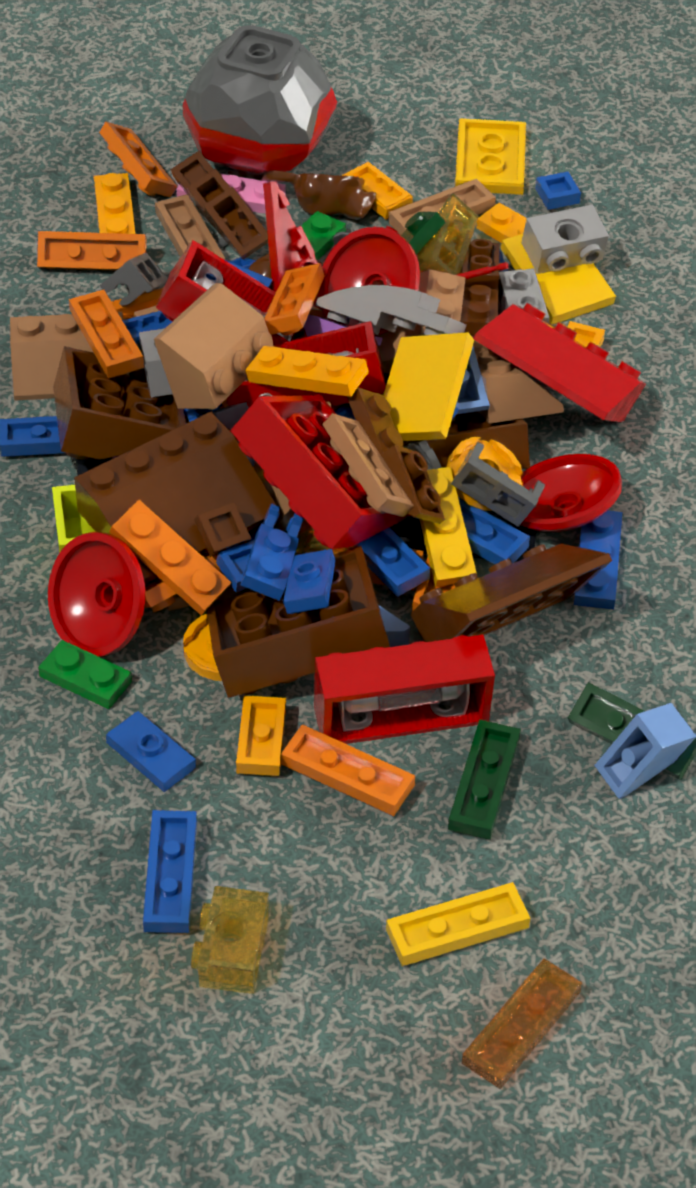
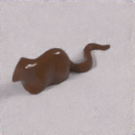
M228 171V175L243 178L291 183L294 186L300 207L309 215L319 211L328 216L344 215L352 220H362L370 211L376 198L375 192L363 191L365 180L356 176L313 173L295 174L283 171L263 172L261 175H254L240 171Z

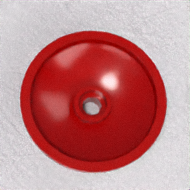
M366 227L358 229L341 239L328 254L322 266L325 277L318 294L319 297L350 287L382 284L418 291L420 268L415 251L407 240L387 228ZM322 308L327 318L329 310ZM350 318L348 325L341 322L338 323L346 326L357 325L359 321ZM381 328L379 335L388 332V330Z
M592 454L562 455L531 466L523 471L520 476L523 487L528 490L530 488L533 489L538 480L544 483L545 487L536 506L520 525L541 532H559L578 528L596 520L611 508L621 493L622 478L619 469L610 460Z
M85 533L67 543L54 562L48 583L50 616L62 640L97 657L109 656L118 652L133 638L143 616L145 606L143 573L136 556L121 539L108 533Z

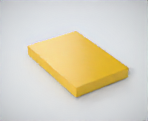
M459 119L455 187L477 179L491 193L523 195L526 122Z
M523 234L502 240L500 249L514 270L534 269L521 243ZM594 263L567 267L559 271L536 273L551 325L614 304L616 295Z
M469 332L400 338L383 396L390 404L392 420L403 441L447 438L474 339Z

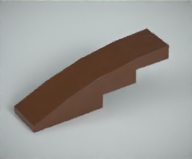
M197 151L170 169L173 177L185 193L189 195L192 202L242 260L268 243V234L265 228L233 186L230 187L217 169L211 167L200 151Z

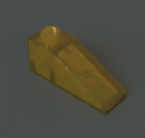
M453 193L447 198L438 212L446 223L416 255L420 273L429 269L452 275L460 274L479 216Z

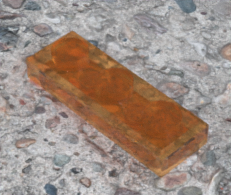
M544 958L462 1054V1064L501 1089L581 993L582 982Z

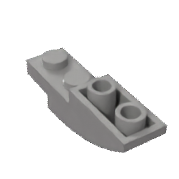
M388 285L350 287L319 297L316 302V306L329 310L327 318L347 325L350 318L358 320V324L372 321L376 335H379L381 328L395 333L397 325L412 331L415 330L416 324L426 327L425 335L464 333L467 324L437 314L436 311L440 299L404 287Z

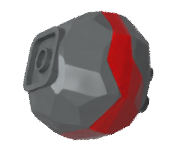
M253 25L239 27L231 36L224 39L214 48L193 79L183 102L184 120L198 151L201 152L205 159L254 175H261L263 172L268 171L287 172L295 168L308 157L324 137L337 111V100L319 60L296 37Z

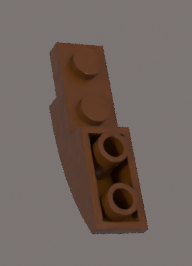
M487 239L463 241L462 273L499 264V243H492ZM499 270L465 280L460 322L467 324L464 333L469 332L470 335L475 336L480 329L498 316Z
M358 387L351 397L347 396L354 417L359 421L413 503L414 507L408 514L415 518L441 524L446 519L440 506V496L433 488L427 473L428 465L420 452L403 447V438L396 430L390 414L391 407L386 398L381 394Z

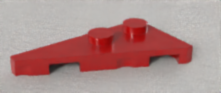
M267 182L263 184L268 246L272 290L277 292L286 271L318 264L302 226L296 227L286 208L290 203L285 193L280 190L277 182ZM317 293V296L312 307L322 309L321 307L316 306L317 299L319 298V294Z

